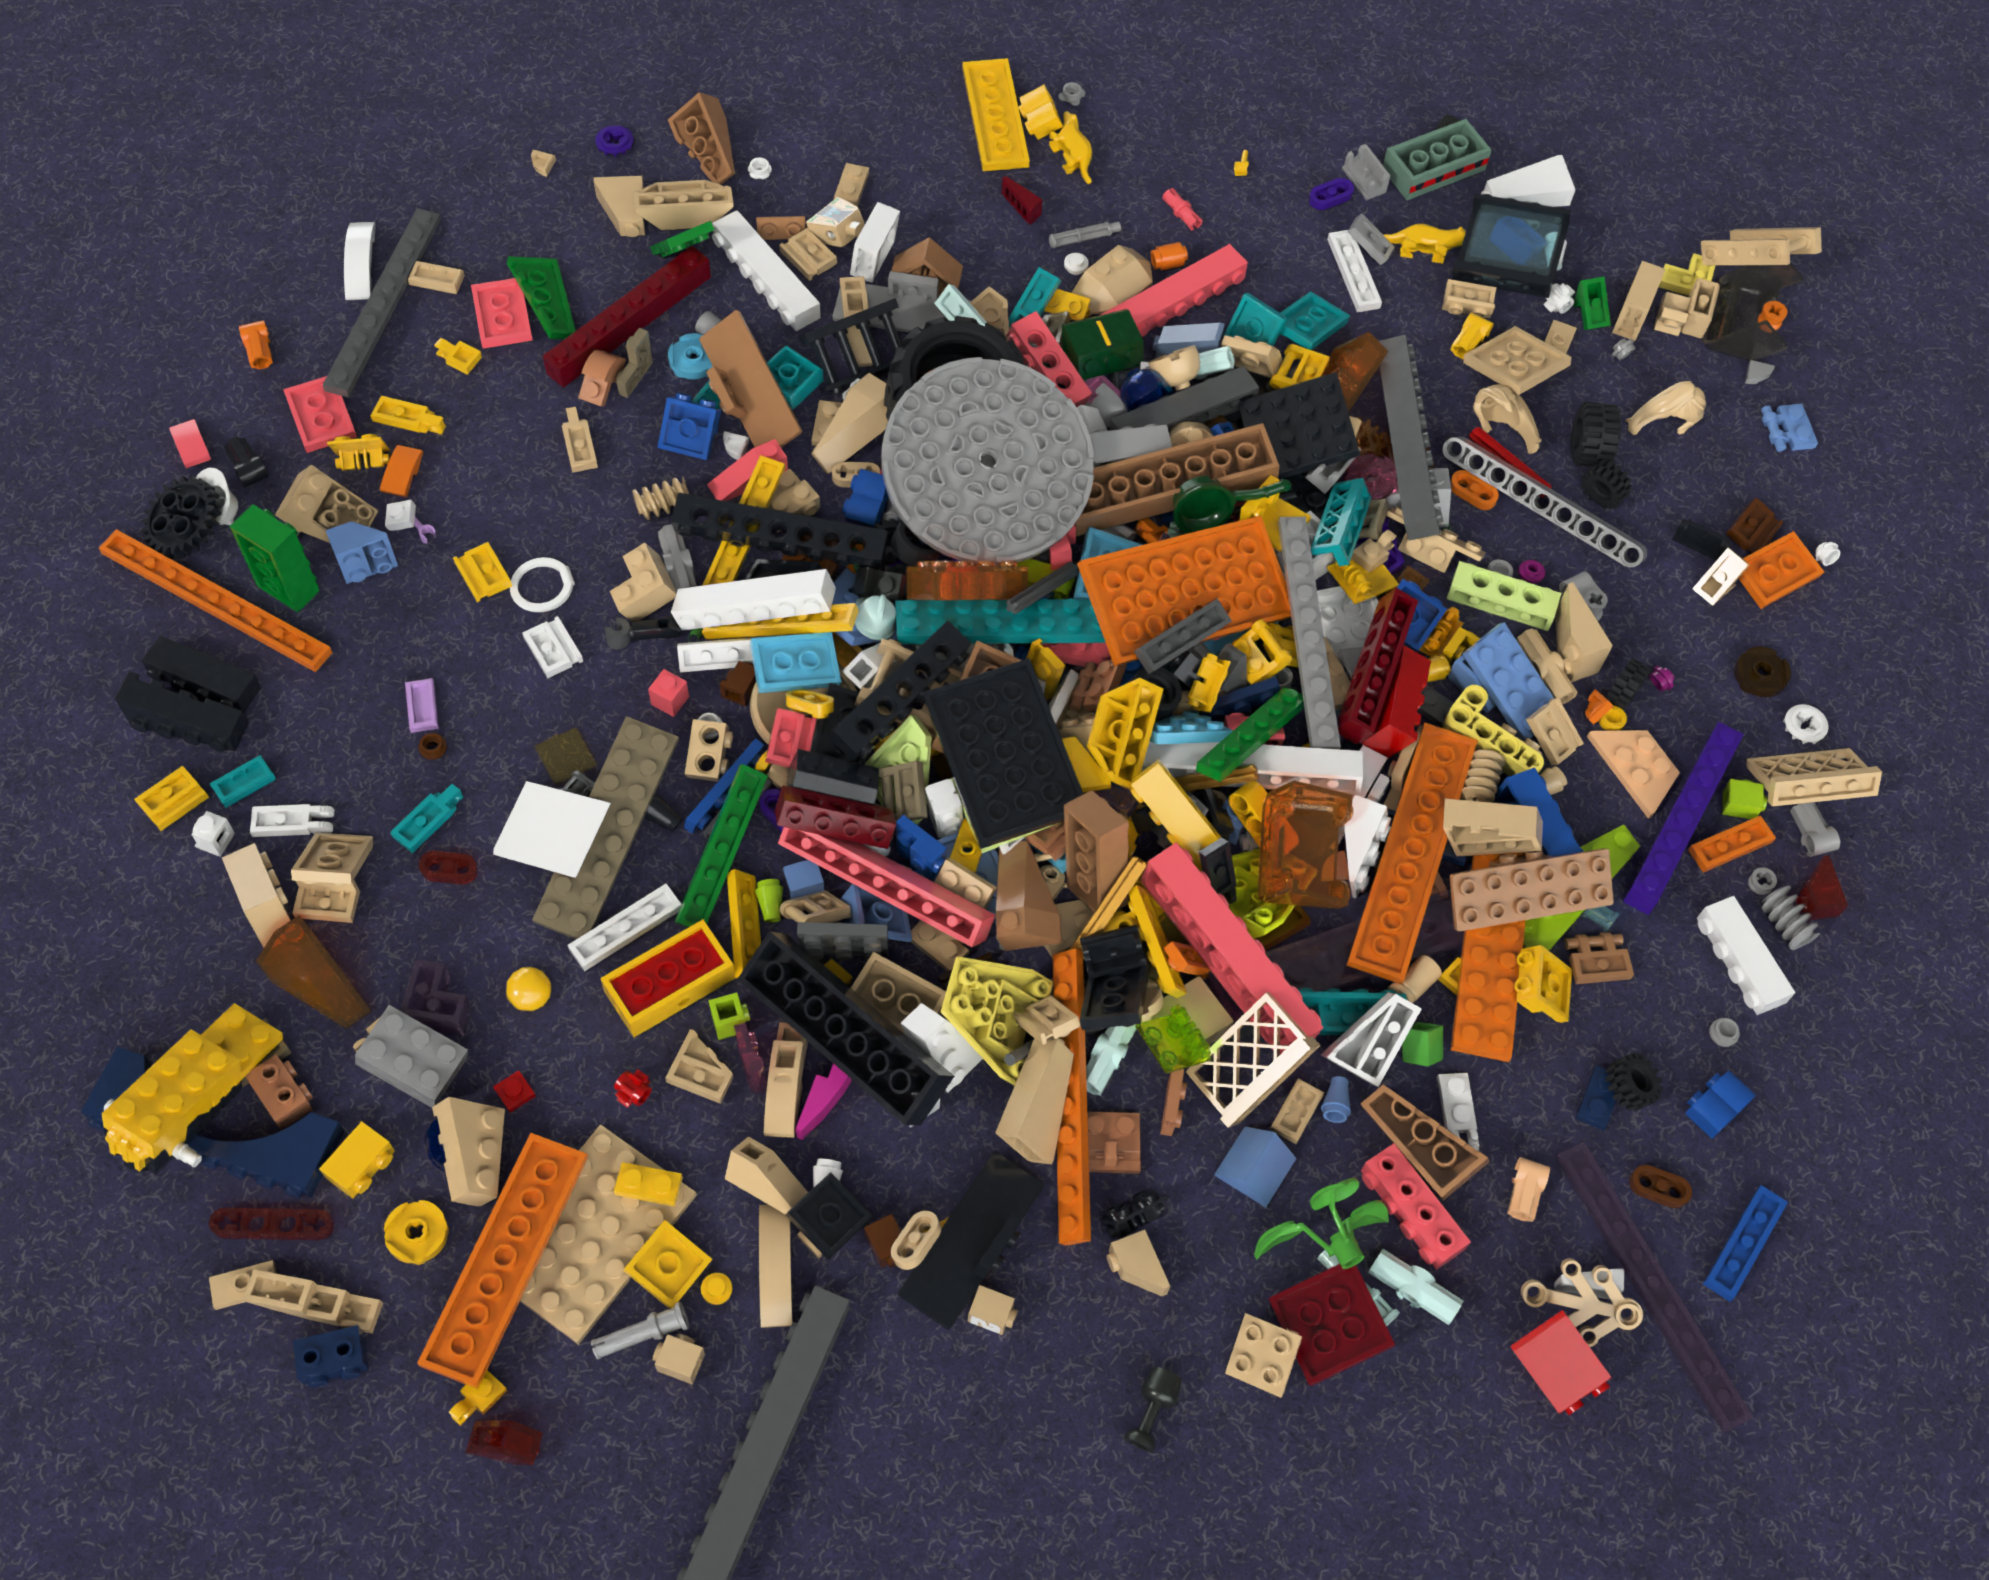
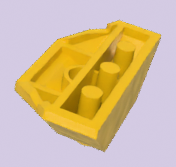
M1142 678L1133 680L1101 695L1087 743V748L1109 781L1129 790L1133 789L1131 786L1132 779L1142 771L1163 693V688Z

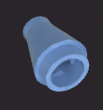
M1336 1076L1331 1079L1330 1087L1321 1106L1323 1117L1333 1123L1345 1122L1351 1114L1348 1090L1349 1081L1344 1077Z

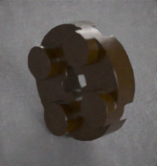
M1763 646L1751 647L1736 662L1734 674L1737 682L1740 684V688L1744 692L1759 697H1773L1782 692L1791 678V668L1785 658L1781 660L1776 655L1777 651ZM1763 668V671L1768 673V675H1761L1758 673V669Z

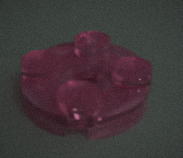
M1375 454L1361 456L1351 463L1349 472L1345 476V481L1363 478L1372 497L1371 500L1385 499L1391 493H1394L1398 487L1395 464L1385 456H1383L1384 459L1376 457ZM1369 475H1372L1373 477L1378 476L1376 480L1371 482L1368 481L1367 477Z

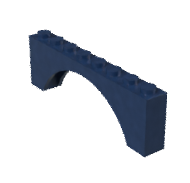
M116 1047L81 1110V1113L89 1120L87 1123L89 1126L104 1131L102 1112H104L105 1104L110 1099L115 1101L152 1066L144 1055ZM310 1112L292 1126L263 1138L248 1141H219L196 1135L187 1145L202 1156L200 1164L207 1168L216 1170L217 1166L227 1168V1173L236 1178L244 1179L247 1175L256 1178L255 1182L265 1188L272 1189L276 1185L284 1188L283 1192L294 1198L300 1199L302 1195L312 1198L323 1176L319 1168L335 1152L345 1131L338 1121Z

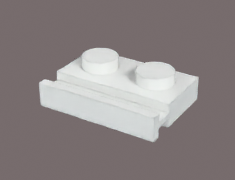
M558 616L552 622L548 623L546 621L522 632L524 640L547 678L571 668L574 663L583 662L582 655Z

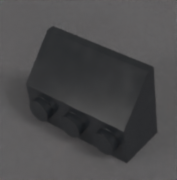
M797 749L788 768L787 786L874 805L878 792L879 768Z

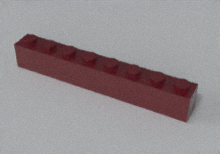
M690 246L545 353L543 360L546 374L563 388L582 374L588 357L595 350L611 353L627 341L630 336H633L639 328L643 329L710 279L709 259L693 246Z

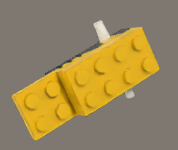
M235 1003L201 1035L190 1029L115 1101L110 1099L105 1104L102 1120L105 1140L109 1144L110 1153L114 1156L122 1155L124 1165L129 1169H136L139 1172L150 1171L155 1175L174 1157L184 1163L187 1162L192 1167H196L201 1162L202 1156L188 1147L187 1144L209 1123L211 1118L213 1119L220 1112L221 1108L224 1109L230 1103L232 1097L235 1098L240 1093L242 1079L283 1040V1033Z

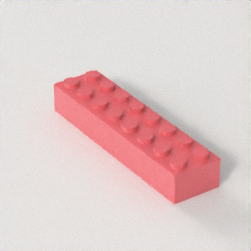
M1176 842L1149 860L1140 880L1141 883L1198 953L1242 1012L1245 1014L1265 993L1270 992L1306 1035L1315 1039L1324 1028L1321 1025V1019L1314 1010L1308 1009L1302 1001L1303 998L1299 990L1294 986H1290L1285 980L1280 966L1275 962L1272 963L1266 956L1263 945L1257 939H1253L1247 932V926L1244 921L1238 916L1235 917L1231 912L1226 898L1222 894L1216 893L1206 873L1199 871L1193 864L1190 853L1185 848L1181 849ZM1266 1003L1260 1009V1022L1274 1023V1010ZM1260 1026V1034L1268 1044H1274V1027ZM1280 1027V1045H1291L1298 1037L1290 1028Z

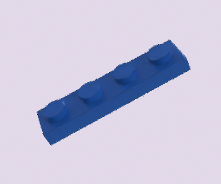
M756 738L686 818L684 829L693 834L697 828L703 830L712 819V816L709 814L715 807L719 810L722 808L739 765L744 764L754 769L762 756L764 744Z
M1760 1185L1704 1280L1703 1285L1729 1302L1732 1301L1788 1202Z

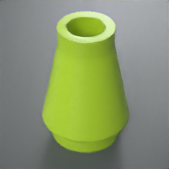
M766 879L759 881L755 893L764 922L781 921L780 906L782 904L783 886H780V880Z

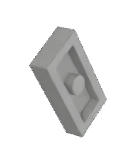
M1362 213L1355 218L1348 233L1368 252L1370 257L1382 265L1388 260L1394 246Z

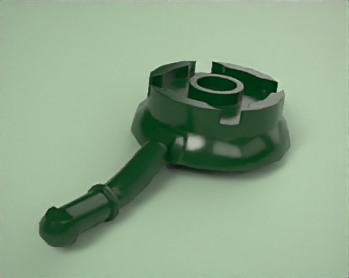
M1209 476L1195 477L1184 482L1179 487L1181 491L1178 495L1175 493L1173 497L1174 522L1180 530L1186 533L1221 526L1230 518L1237 500L1250 501L1264 497L1268 499L1269 496L1283 491L1287 492L1292 484L1290 480L1281 479L1277 483L1263 486L1260 489L1230 491L1222 486L1217 479L1214 481Z

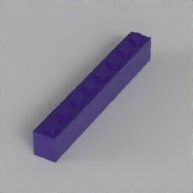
M1721 722L1717 723L1623 900L1624 903L1647 915L1653 910L1744 734Z

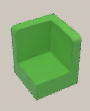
M1415 1022L1402 1043L1403 1062L1429 1067L1442 1061L1443 1026Z

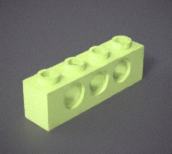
M1459 561L1446 599L1548 631L1555 618L1561 593L1547 587L1528 583L1522 579H1515L1496 571L1486 570L1474 564Z

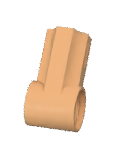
M1519 1157L1515 1166L1517 1174L1515 1178H1512L1514 1187L1507 1214L1521 1221L1533 1222L1539 1205L1540 1195L1544 1191L1549 1178L1550 1167Z

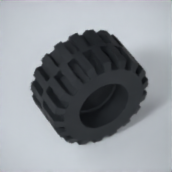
M1583 402L1576 413L1571 434V457L1576 466L1592 467L1599 460L1601 462L1602 460H1607L1608 463L1610 461L1613 462L1617 453L1621 432V417L1617 405Z

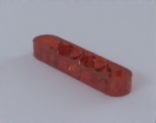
M220 1208L210 1216L209 1227L217 1237L223 1239L324 1240L331 1235L334 1229V1221L329 1213L320 1209ZM225 1216H227L231 1222H240L241 1231H239V1227L236 1224L226 1225L225 1230H222L217 1224L224 1221ZM255 1217H263L265 1221L264 1226L258 1231H249V1222ZM288 1217L296 1219V1225L291 1231H280L279 1226L283 1219ZM305 1217L304 1220L307 1224H315L318 1222V1218H322L326 1226L320 1227L319 1232H316L312 1226H303L302 1218Z

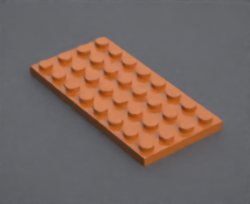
M1261 516L1084 559L1077 563L1114 667L1139 660L1134 653L1136 649L1217 598L1232 622L1199 643L1249 630L1256 621L1261 619L1269 624L1291 618L1287 584Z

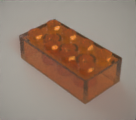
M917 561V567H907V599L909 600L1010 599L1028 588V566H1017V561H1001V565H994V561H978V563L971 561Z

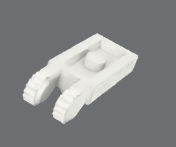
M310 804L252 807L250 834L252 837L332 833V823L324 821L311 822L312 817L333 818L335 809L331 806H310Z
M1468 1073L1438 1074L1437 1083L1445 1128L1458 1137L1459 1133H1466L1467 1144L1479 1151L1477 1125Z

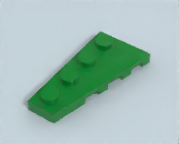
M508 256L506 264L549 339L564 340L576 330L557 259Z

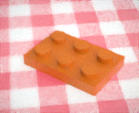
M1793 531L1743 558L1750 566L1738 579L1760 609H1763L1819 578L1824 571Z

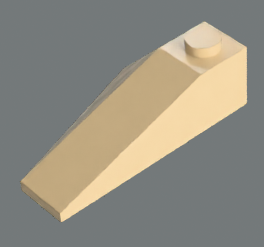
M870 373L866 374L849 388L845 395L846 398L836 410L829 427L825 429L811 453L827 474L832 471L835 464L846 461L886 429L888 423L886 418L887 407L884 406L886 383Z

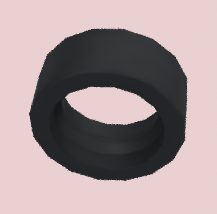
M903 521L899 523L891 540L892 550L896 556L904 563L916 566L917 568L931 567L936 563L941 552L927 545L928 550L921 549L912 544L907 539V536L921 539Z
M1160 667L1151 674H1148L1145 668H1142L1130 680L1131 682L1142 678L1163 688L1166 704H1159L1155 720H1162L1168 717L1182 700V690L1178 680L1165 668Z

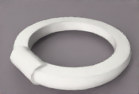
M535 558L525 562L515 571L511 579L512 587H510V594L514 602L525 610L547 612L565 603L572 592L575 582L570 568L562 562L552 558ZM551 567L560 572L564 586L560 594L553 600L545 603H531L522 598L518 592V584L521 577L533 568Z

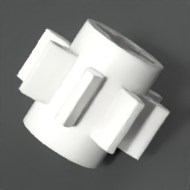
M1556 283L1552 285L1550 296L1546 298L1548 301L1543 305L1550 312L1554 311L1555 313L1563 314L1573 306L1574 299L1571 296L1575 291L1568 284L1562 283L1559 285Z

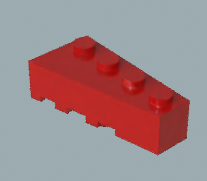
M1403 646L1374 734L1361 741V744L1389 758L1417 741L1418 733L1414 731V726H1418L1421 721V715L1417 713V710L1424 703L1425 696L1421 694V691L1427 686L1431 660L1407 646Z

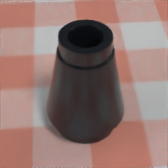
M660 795L653 796L644 816V819L672 832L676 830L683 820Z

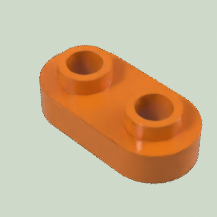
M1459 470L1452 475L1450 480L1451 491L1455 495L1481 510H1490L1496 505L1499 493L1495 487L1467 470Z

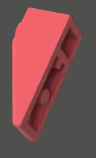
M776 439L752 448L710 481L707 486L715 499L728 501L743 495L760 455L784 463V472L787 471V456Z

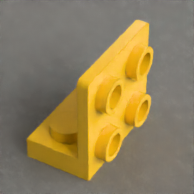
M1270 475L1258 489L1277 483L1279 479ZM1280 493L1269 496L1268 499L1264 497L1247 501L1241 507L1239 521L1261 516L1273 548L1282 552L1278 528L1279 517H1306L1307 524L1311 520L1309 514L1278 498Z

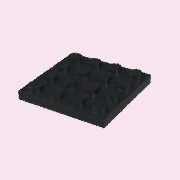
M1337 372L1248 398L1238 403L1244 428L1264 424L1279 464V480L1314 470L1321 464L1328 466L1360 456Z

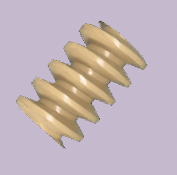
M683 476L682 484L677 478H673L672 487L667 481L662 482V489L656 483L652 484V492L646 486L642 487L641 496L636 489L632 490L639 516L643 514L647 520H650L651 511L657 517H660L661 508L667 514H670V507L673 505L675 508L678 492L689 494Z
M1492 750L1475 751L1460 800L1494 802L1495 793L1498 789L1497 784L1500 782V775L1503 771L1502 766L1505 764L1504 756Z

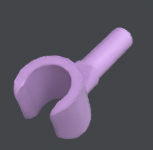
M415 517L414 526L419 531L421 541L426 544L428 543L427 538L424 536L426 533H431L436 538L434 527L429 524L422 525Z

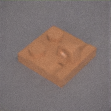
M1087 1112L1089 1172L1140 1174V1113Z

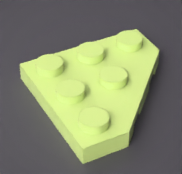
M910 715L868 759L865 765L881 769L913 761L923 762L926 788L929 782L932 736L917 715ZM892 778L895 813H897L894 778ZM878 779L876 798L883 806L881 779ZM922 819L914 820L912 822H914L917 825Z

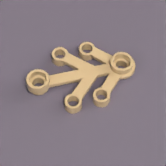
M1573 1258L1563 1260L1560 1268L1564 1276L1571 1279L1581 1296L1547 1289L1542 1282L1535 1279L1526 1281L1521 1287V1296L1529 1306L1540 1307L1545 1302L1578 1309L1568 1315V1318L1575 1327L1596 1314L1608 1316V1318L1594 1327L1583 1326L1579 1329L1578 1332L1582 1337L1588 1331L1593 1332V1338L1590 1341H1586L1589 1347L1596 1345L1601 1337L1618 1327L1623 1330H1632L1638 1327L1643 1319L1641 1306L1635 1300L1622 1296L1612 1280L1611 1271L1603 1265L1594 1267L1591 1276L1597 1285L1603 1286L1613 1304L1598 1300L1582 1275L1580 1264ZM1575 1264V1272L1567 1273V1265ZM1600 1271L1607 1272L1605 1280H1597V1274ZM1531 1287L1539 1289L1536 1296L1528 1295V1290ZM1625 1308L1631 1309V1315L1628 1318L1621 1317V1312Z

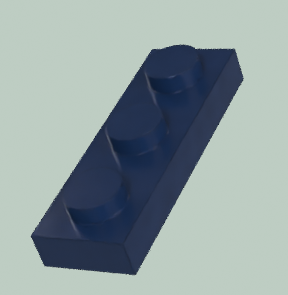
M1275 676L1218 696L1211 713L1200 712L1202 716L1211 717V721L1219 722L1224 720L1225 715L1229 716L1232 713L1244 714L1253 707L1264 705L1280 691L1277 678Z

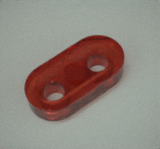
M429 851L419 860L420 872L428 881L463 885L472 882L478 874L475 860L467 854ZM433 865L440 866L437 871L430 870ZM462 868L468 869L465 874H459L458 872Z

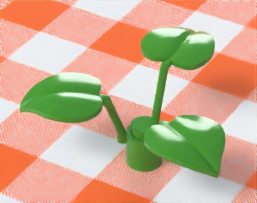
M1357 1178L1345 1179L1337 1184L1322 1188L1310 1200V1205L1314 1210H1319L1329 1205L1339 1230L1330 1238L1332 1242L1330 1246L1304 1223L1295 1224L1294 1221H1288L1269 1229L1259 1238L1254 1256L1258 1260L1260 1256L1273 1246L1288 1241L1304 1231L1327 1251L1329 1257L1335 1255L1343 1269L1351 1268L1360 1263L1365 1257L1358 1246L1353 1230L1374 1223H1389L1388 1210L1382 1201L1374 1200L1358 1207L1351 1213L1350 1217L1341 1222L1335 1202L1346 1199L1359 1188Z

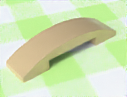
M769 1204L759 1205L761 1328L792 1325L791 1221L785 1216L786 1214Z

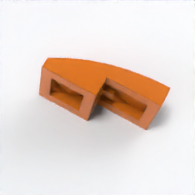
M397 445L390 457L379 490L383 493L407 498L413 475L418 473L423 451Z

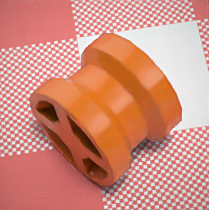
M1778 301L1766 302L1758 316V324L1768 331L1778 330L1782 325V321L1787 316V308Z

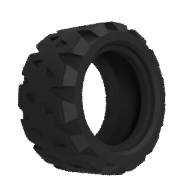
M955 316L954 321H949L946 317L927 321L924 329L918 326L915 327L903 338L901 346L896 348L885 387L884 406L887 407L886 418L889 421L897 402L921 376L939 366L975 357L999 361L1005 359L1027 366L1023 363V355L1012 340L1006 342L1002 331L988 323H985V326L980 325L974 318Z

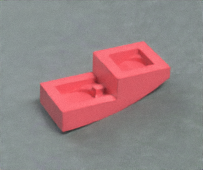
M195 419L169 428L186 468L211 460Z

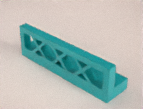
M1363 478L1334 483L1311 545L1313 556L1333 552L1339 566L1349 565L1372 499ZM1346 490H1348V491H1347L1346 493H1344L1343 495H1341V496L1339 495L1341 491H1346ZM1342 504L1344 505L1342 508H1340V509L1337 510L1336 512H1333L1335 509H1337L1338 507H1340ZM1336 521L1338 522L1337 524H1335L1334 526H1332L1330 529H1328V527H1329L1330 525H1332V524L1335 523ZM1332 538L1331 543L1322 544Z

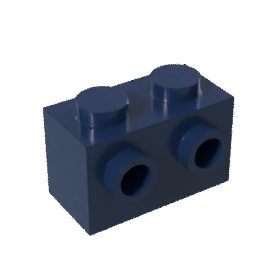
M358 1325L293 1340L297 1378L303 1385L308 1384V1387L324 1386L328 1384V1379L341 1377L342 1380L354 1379L361 1375V1371L369 1370L365 1335Z

